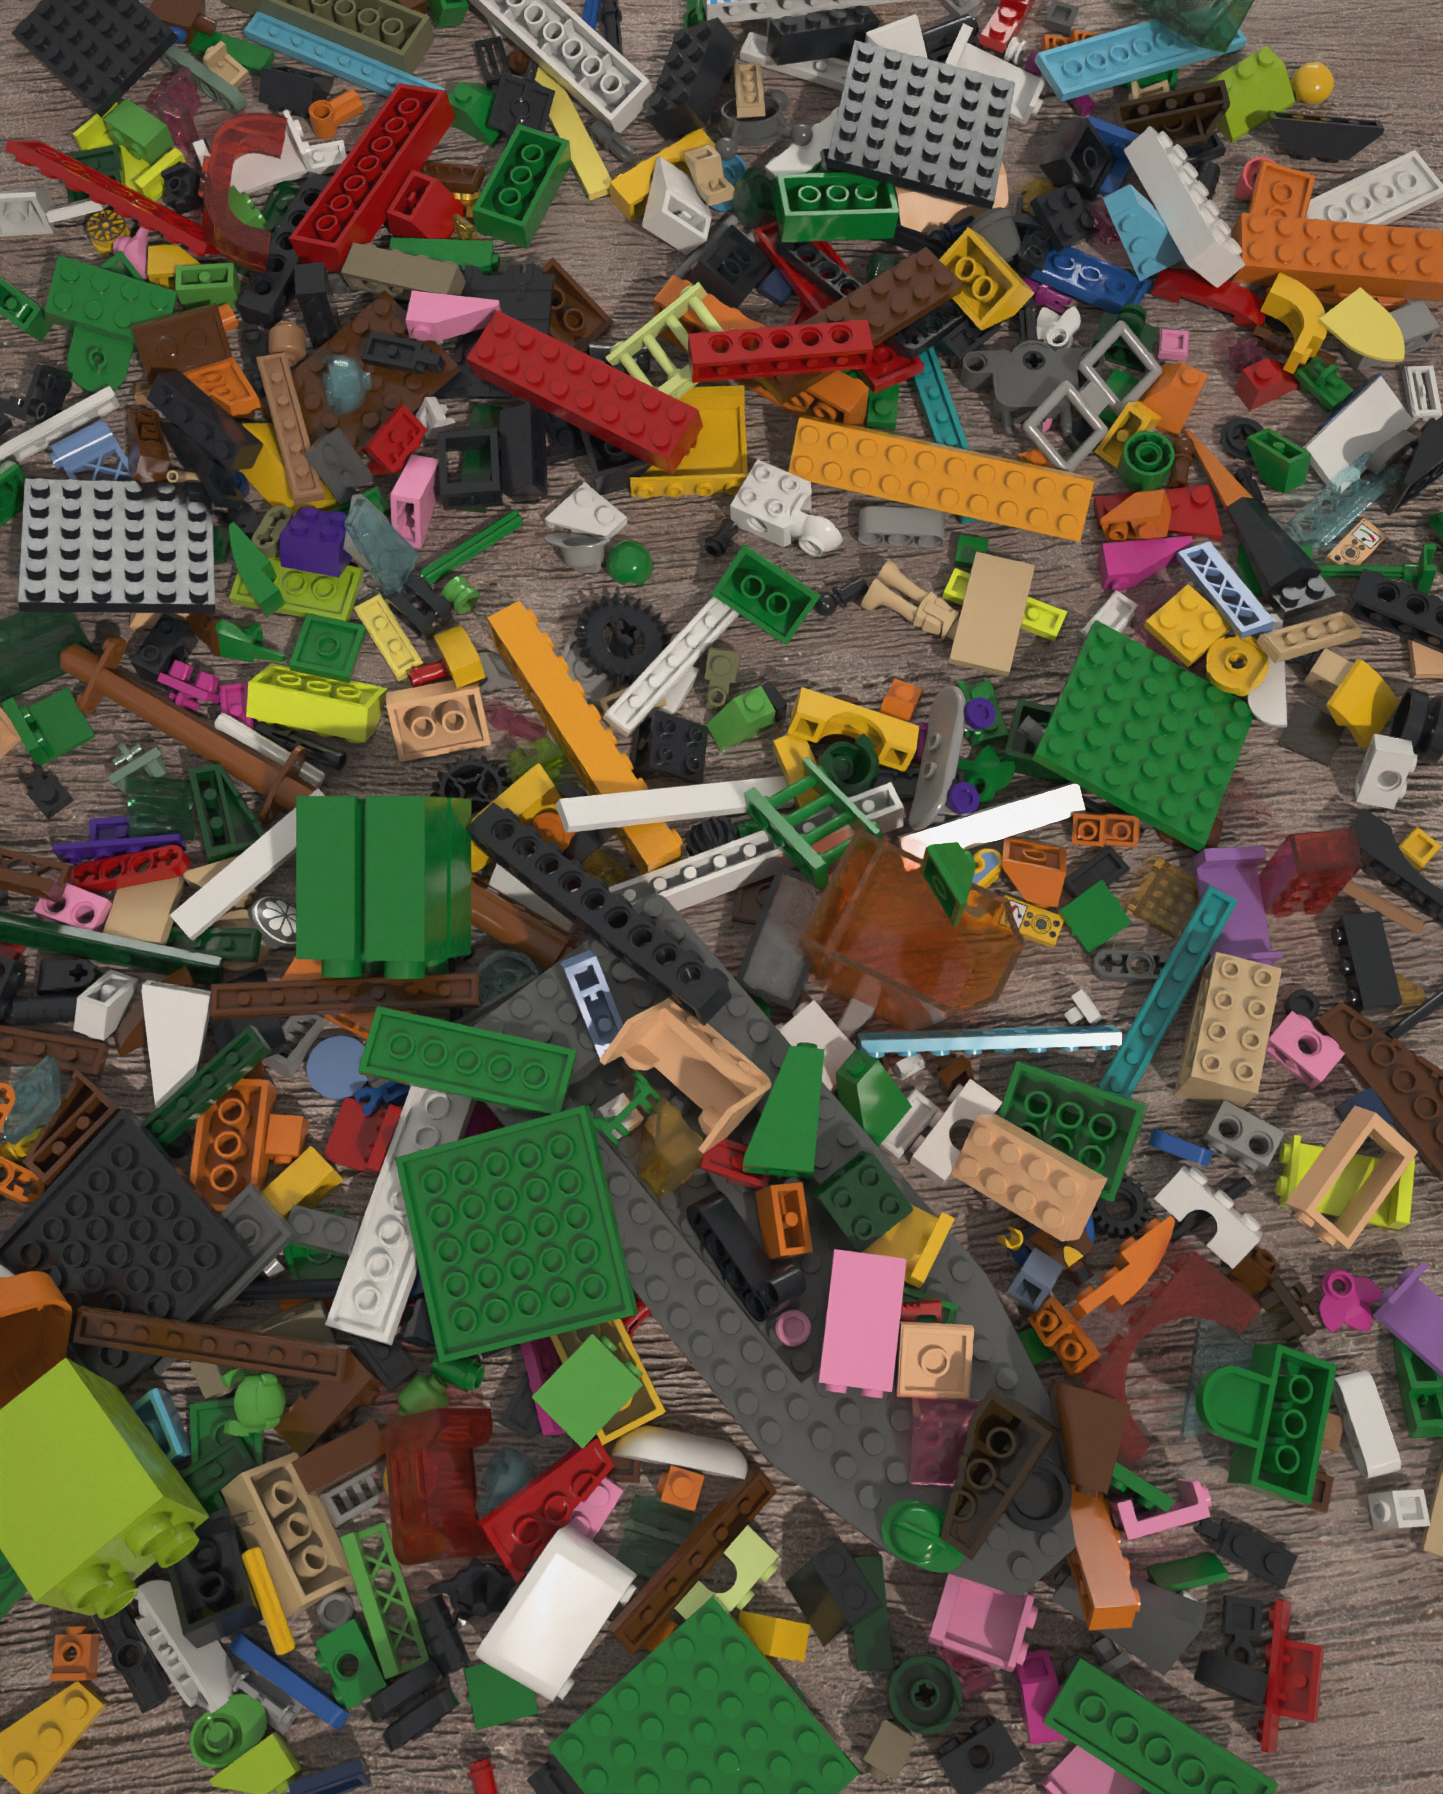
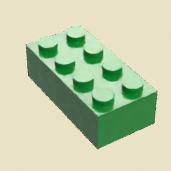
M518 124L472 209L476 232L528 249L572 164L569 140Z
M847 172L777 174L773 202L781 242L894 239L899 210L893 184Z

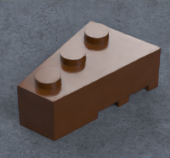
M75 1069L71 1076L73 1082L65 1096L59 1097L55 1105L57 1110L48 1126H43L23 1161L47 1186H50L122 1110L78 1069Z

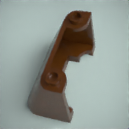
M1051 1379L1048 1396L1052 1402L1056 1427L1059 1429L1058 1437L1064 1470L1069 1483L1076 1485L1074 1491L1097 1498L1098 1491L1107 1494L1131 1405L1103 1394Z

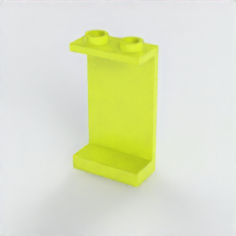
M117 102L102 118L96 114L73 133L80 151L115 145L107 135L108 129L104 118L118 106ZM122 145L120 146L126 186L154 201L166 193L165 179L162 177L161 172L184 162L186 163L183 153L176 148H173L169 153L166 152L151 166L143 159H136L128 149Z
M1299 1135L1292 1136L1286 1141V1144H1282L1279 1162L1283 1163L1282 1176H1279L1275 1189L1276 1195L1280 1196L1279 1206L1291 1208L1285 1202L1324 1147L1303 1144ZM1355 1154L1316 1210L1322 1215L1339 1218L1381 1159ZM1415 1158L1412 1159L1367 1224L1397 1230L1410 1224Z

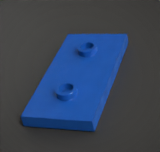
M1052 243L1043 271L1035 269L1029 277L1113 314H1118L1121 307L1126 303L1140 305L1152 283L1147 279L1139 281L1136 274L1073 247L1057 253Z

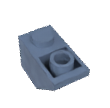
M1034 1247L1003 1295L1030 1313H1034L1051 1291L1064 1266Z

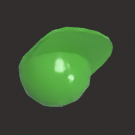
M246 1693L234 1694L228 1697L229 1701L213 1713L207 1711L195 1722L190 1733L189 1746L193 1757L201 1765L211 1769L226 1767L260 1742L267 1728V1713L258 1699L255 1700Z

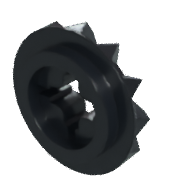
M1235 418L1227 422L1222 428L1219 443L1224 446V453L1229 452L1233 455V459L1239 457L1247 461L1252 458V455L1247 445L1244 447L1241 441H1237L1240 432L1244 440H1246L1248 436L1264 428L1255 420Z

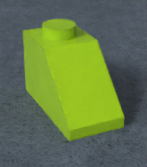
M275 1732L209 1781L213 1787L251 1794H270L273 1791L276 1794H282L289 1789L288 1783L296 1781L294 1776L303 1769L283 1735Z

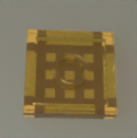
M1158 857L1126 911L1178 941L1199 904L1196 878Z

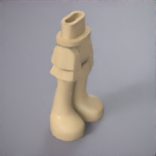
M889 559L880 570L877 579L875 578L860 607L872 611L879 605L887 606L913 623V626L921 627L922 631L936 635L941 634L942 639L948 637L954 641L960 612L949 606L943 598H937L933 591L929 593L918 587L900 572L898 565L894 561ZM888 587L895 588L896 590L907 595L920 605L916 607L915 605L909 603L901 596L890 590Z

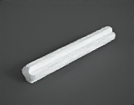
M221 713L214 722L217 730L225 732L281 766H284L291 754L226 713ZM304 762L299 777L319 788L325 779V774L309 763Z

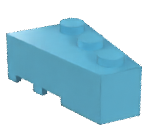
M1131 184L1103 198L1139 281L1184 259L1158 211Z

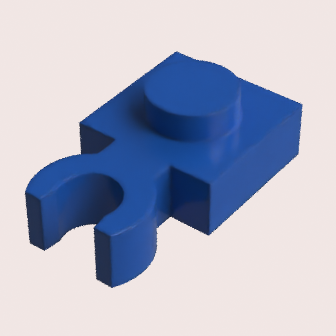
M389 1081L379 1088H360L354 1093L356 1103L366 1099L370 1100V1102L361 1106L363 1114L368 1116L375 1113L382 1103H385L388 1108L389 1104L396 1106L405 1101L411 1086Z

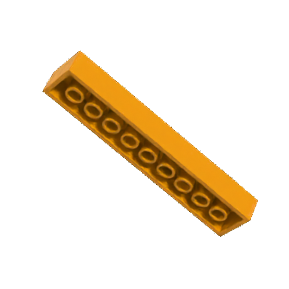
M808 415L799 417L788 470L793 475L817 484L1078 542L1082 538L1096 482L1094 477Z
M519 600L487 617L494 647L505 661L510 672L590 796L649 790L641 777L636 779L631 770L634 768L627 754H620L615 747L617 740L609 728L604 730L600 724L601 716L594 704L588 705L583 698L585 692L577 679L571 680L568 675L570 670L561 655L556 657L552 650L554 645L546 632L541 633L536 625L539 623L531 608L526 610ZM665 822L612 828L641 875L681 861V857L684 856L681 849L683 841L675 828L669 829Z

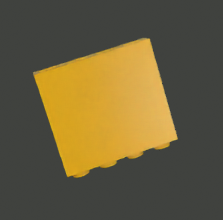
M744 385L693 387L678 400L699 411L703 427L697 436L696 447L690 448L689 455L684 456L673 475L652 465L640 477H630L631 497L709 496L725 493L737 495L749 475Z

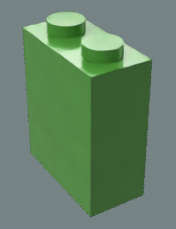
M591 1334L532 1396L541 1408L582 1449L643 1386L638 1380L643 1373L629 1359L622 1364L613 1355L618 1348L604 1334L598 1339L594 1334Z

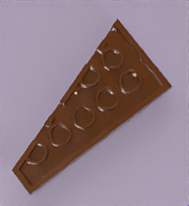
M1340 1002L1313 1023L1323 1035L1331 1037L1338 1043L1339 1049L1345 1053L1342 1057L1344 1062L1366 1089L1373 1087L1393 1119V1123L1442 1182L1443 1070L1421 1055L1419 1057L1406 1049L1404 1047L1405 1044L1395 1037L1391 1039L1378 1030L1376 1024L1345 1003Z

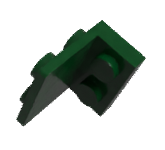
M860 1151L807 1193L815 1205L824 1207L857 1252H863L913 1211V1207L874 1153Z

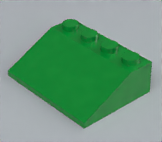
M1022 1060L1016 1061L999 1116L1108 1178L1099 1197L1114 1202L1139 1137L1149 1104Z

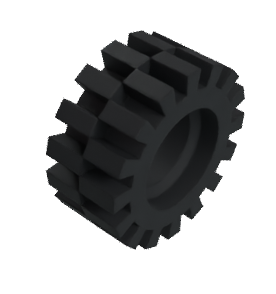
M1129 1176L1122 1179L1117 1195L1125 1197L1130 1204V1213L1124 1219L1111 1217L1106 1211V1200L1098 1198L1092 1211L1094 1227L1096 1226L1099 1229V1234L1103 1235L1106 1233L1109 1235L1108 1238L1111 1239L1116 1237L1124 1239L1129 1235L1132 1236L1143 1227L1150 1215L1148 1210L1151 1208V1202H1147L1149 1195L1147 1191L1143 1192L1140 1189L1143 1186L1140 1182L1137 1184L1133 1183V1178Z

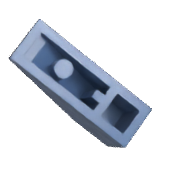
M588 950L559 963L598 1057L601 1059L623 1027V1023L598 959L592 950Z

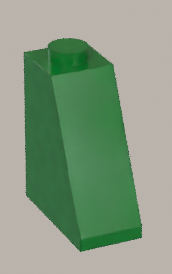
M855 1049L835 1073L839 1100L860 1127L879 1147L912 1106L879 1060Z

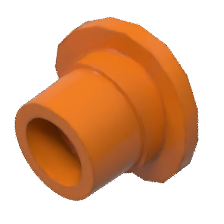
M554 812L541 813L532 821V827L539 832L542 840L547 844L550 841L555 843L562 852L566 850L571 838L575 835V832H565L560 816Z

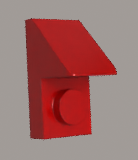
M728 1139L722 1140L702 1154L698 1169L727 1178L726 1183L759 1189L767 1187L770 1175L743 1172V1159L748 1146Z

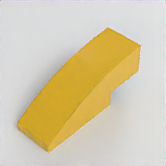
M461 624L433 635V639L457 689L486 678L481 660Z
M789 734L773 740V752L788 786L805 777L802 759L808 757L818 766L806 739ZM813 788L794 797L796 809L815 800L820 795Z

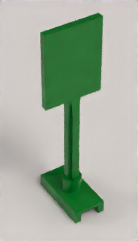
M1423 544L1417 563H1403V565H1316L1321 569L1320 576L1322 578L1358 579L1363 569L1379 572L1389 579L1413 581V589L1429 595L1437 572V565H1431L1436 552V544ZM1239 545L1238 577L1254 596H1264L1243 545ZM1299 546L1312 560V546Z

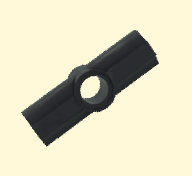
M126 1606L116 1614L105 1619H100L97 1613L93 1615L112 1653V1664L117 1671L122 1673L142 1714L158 1707L173 1696L153 1657L154 1653L141 1635L128 1607ZM132 1645L136 1646L139 1650V1659L134 1666H131L126 1660V1652Z

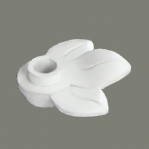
M1046 307L1041 308L1036 326L1038 339H1044V343L1049 345L1055 352L1057 349L1071 348L1073 345V335L1080 329L1081 325L1080 314L1077 308L1071 307L1062 316ZM1056 341H1063L1062 343L1055 344Z

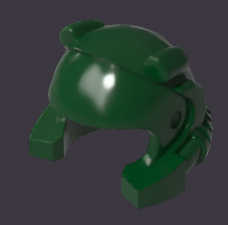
M861 734L854 741V744L845 741L831 744L823 752L822 756L819 757L818 765L822 766L827 773L828 778L847 797H853L869 791L879 771V759H877L873 749L876 746L865 734Z

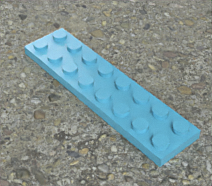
M1217 1L1038 52L1035 63L1059 101L1063 102L1243 49L1247 39L1223 3Z

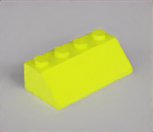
M270 663L248 682L246 717L257 719L260 723L265 721L268 724L286 725L287 728L295 731L304 729L314 731L322 737L337 736L345 738L350 743H365L375 733L388 688L353 680L350 683L291 671L288 666Z

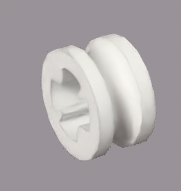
M1014 36L1007 47L1004 61L1009 62L1012 60L1013 65L1018 66L1024 57L1028 42L1025 40L1019 42L1018 37Z

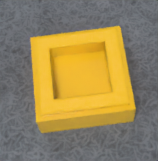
M1418 826L1399 845L1404 857L1418 871L1442 847Z

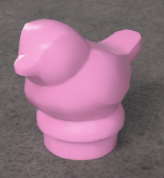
M140 226L133 238L130 236H119L115 240L113 254L115 255L122 251L145 280L149 279L147 275L149 246L147 237L149 230Z

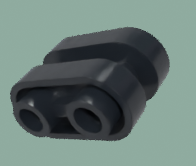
M412 575L402 584L406 593L402 596L397 591H393L385 598V602L399 620L421 640L427 641L435 634L432 623L436 621L444 626L453 618L451 612L453 607L444 596L438 597L433 593L431 585L423 577L417 578ZM414 602L426 612L424 615L412 605Z

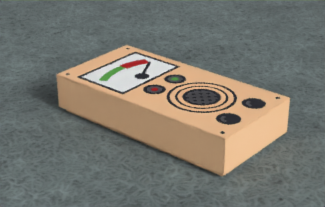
M1363 518L1327 555L1324 561L1329 565H1362L1385 541L1387 535Z

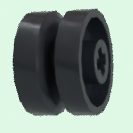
M1410 687L1405 691L1399 702L1389 737L1412 741L1413 751L1417 754V760L1436 764L1443 755V695H1435L1430 700L1427 691Z
M434 1659L423 1663L396 1681L364 1706L373 1723H382L395 1714L398 1716V1719L386 1727L381 1735L390 1753L412 1740L414 1742L440 1724L444 1716L461 1704L451 1687H444L431 1696L427 1695L426 1692L437 1685L443 1676Z

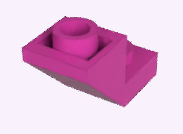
M1048 1650L1027 1652L1023 1666L1016 1663L1014 1673L1021 1692L1020 1714L1029 1743L1036 1744L1066 1739L1042 1721L1059 1691L1058 1680Z

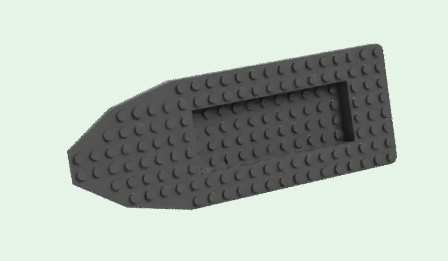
M648 894L632 905V909L639 914L641 912L648 914L654 920L659 930L662 932L665 930L670 931L679 940L680 946L687 951L689 949L695 950L703 958L706 966L712 970L716 967L727 976L732 998L714 1015L708 1024L761 1069L771 1081L772 1086L763 1099L725 1138L749 1146L788 1049L792 1045L671 903L662 895ZM626 924L619 925V926L616 927V928H621V927L625 926ZM590 937L473 1027L577 1050L578 1054L563 1111L589 1105L591 1115L596 1118L594 1114L598 1108L622 1093L626 1095L630 1102L633 1100L635 1079L631 1073L634 1069L625 1063L622 1056L606 1065L599 1061L598 1054L559 962L592 950L598 959L623 1025L628 1019L668 998ZM650 942L643 943L639 947H644ZM668 961L664 963L663 966L670 965L674 961ZM691 980L687 985L695 984L699 980ZM655 1067L649 1070H637L646 1078L649 1085L660 1095L663 1101L658 1104L648 1095L646 1099L654 1109L647 1113L638 1105L636 1109L644 1117V1120L639 1126L631 1130L625 1138H619L618 1141L620 1143L617 1146H614L602 1133L595 1130L633 1292L765 1459L886 1553L899 1558L890 1552L883 1541L881 1527L884 1515L889 1507L905 1499L920 1500L947 1512L959 1470L960 1456L963 1453L967 1437L966 1432L969 1420L990 1388L1027 1406L1056 1427L1052 1402L987 1274L949 1231L922 1287L918 1289L904 1281V1286L958 1304L959 1307L953 1324L973 1325L974 1338L970 1400L897 1397L898 1353H896L892 1392L883 1391V1398L862 1396V1388L847 1386L846 1393L825 1391V1383L818 1382V1375L820 1374L833 1250L857 1251L824 1207L815 1205L807 1193L860 1151L874 1153L911 1205L935 1217L937 1216L822 1082L812 1179L770 1175L767 1184L768 1187L770 1185L803 1182L813 1253L798 1258L774 1260L771 1262L776 1270L787 1264H793L798 1267L805 1278L806 1290L790 1306L767 1320L758 1322L749 1314L687 1219L686 1209L689 1205L709 1194L721 1191L728 1197L763 1249L755 1192L761 1189L726 1183L727 1178L698 1169L703 1154L698 1148L707 1137L702 1132L698 1117L703 1110ZM484 1102L503 1128L545 1116ZM788 1310L803 1312L811 1323L809 1338L804 1344L797 1347L784 1345L776 1335V1322L779 1316ZM1057 1433L1042 1458L1055 1463L1065 1473ZM1033 1471L1014 1500L1021 1512L1028 1516L1041 1517L1053 1510L1057 1502V1490L1055 1484L1048 1476ZM1069 1509L1065 1518L1056 1526L1038 1532L1023 1530L1012 1523L1004 1513L975 1558L971 1561L965 1557L961 1565L952 1571L944 1573L1012 1595L1022 1596L1076 1547L1071 1511Z

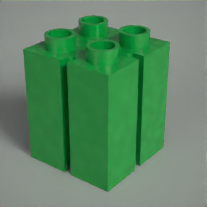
M296 796V959L321 960V977L350 978L361 977L362 973H384V978L422 979L425 978V975L449 974V958L470 955L471 838L466 827L471 824L472 799L430 796H366V799H357V796Z

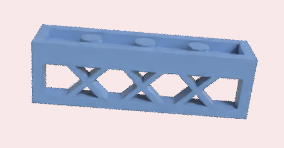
M1210 541L1178 552L1177 560L1240 639L1247 636L1258 639L1260 634L1272 631L1274 625L1273 618ZM1196 557L1195 563L1191 561V558Z

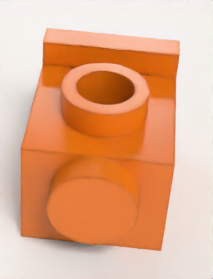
M89 1626L66 1627V1634L55 1635L53 1670L49 1681H86L97 1679L100 1633L88 1634ZM72 1646L77 1650V1656L73 1661L69 1660L70 1647Z

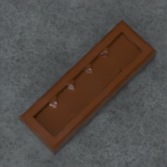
M425 162L419 171L438 179L450 192L466 194L478 193L486 175L484 167L432 162Z

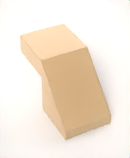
M711 145L684 153L699 196L709 206L736 198L735 188L723 176L721 155Z

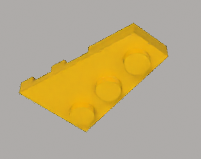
M76 1681L0 1732V1774L21 1794H35L106 1707L107 1703L83 1681Z

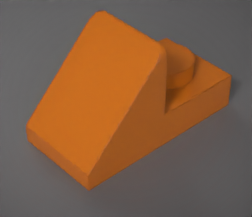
M894 678L888 694L884 697L879 713L910 723L923 688Z

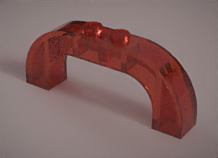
M247 113L228 120L215 134L210 157L204 155L201 173L207 174V178H200L198 196L203 197L201 210L202 225L212 245L230 261L242 267L264 273L269 254L271 231L246 225L232 213L228 204L232 169L235 161L246 154L257 153L280 159L288 118L268 113Z

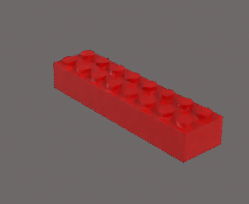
M399 83L289 237L301 264L324 262L326 270L341 273L352 243L364 245L372 241L387 219L386 211L411 170L420 171L455 120L446 91Z
M498 310L466 358L475 376L527 402H531L536 407L671 475L674 474L703 427L698 409Z

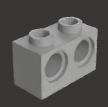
M1224 1100L1216 1108L1200 1141L1207 1145L1206 1148L1213 1150L1214 1154L1219 1156L1227 1155L1236 1160V1164L1241 1169L1250 1173H1255V1171L1261 1173L1269 1166L1285 1132ZM1219 1125L1228 1126L1232 1131V1138L1222 1136L1219 1131ZM1249 1141H1255L1260 1144L1262 1155L1251 1151Z

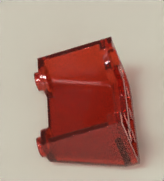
M436 1408L399 1416L390 1420L384 1433L392 1542L394 1555L402 1565H419L496 1555L477 1523L480 1519L473 1448L482 1447L491 1439L493 1433L491 1408Z

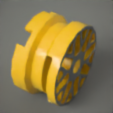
M112 209L95 212L86 223V231L95 250L102 255L108 256L109 253H113V244L119 236L131 237L124 217L116 214Z

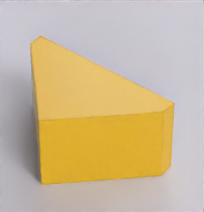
M740 1611L738 1624L764 1655L804 1662L810 1624Z

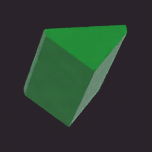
M746 544L742 546L711 593L712 596L785 645L791 640L821 596Z

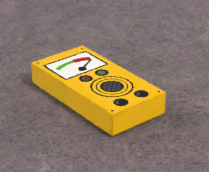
M1005 895L993 927L1054 948L1064 920L1058 914Z

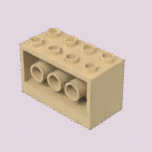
M1220 952L1214 954L1198 976L1174 1096L1218 1107L1226 1100L1242 1109L1258 1094L1282 968Z

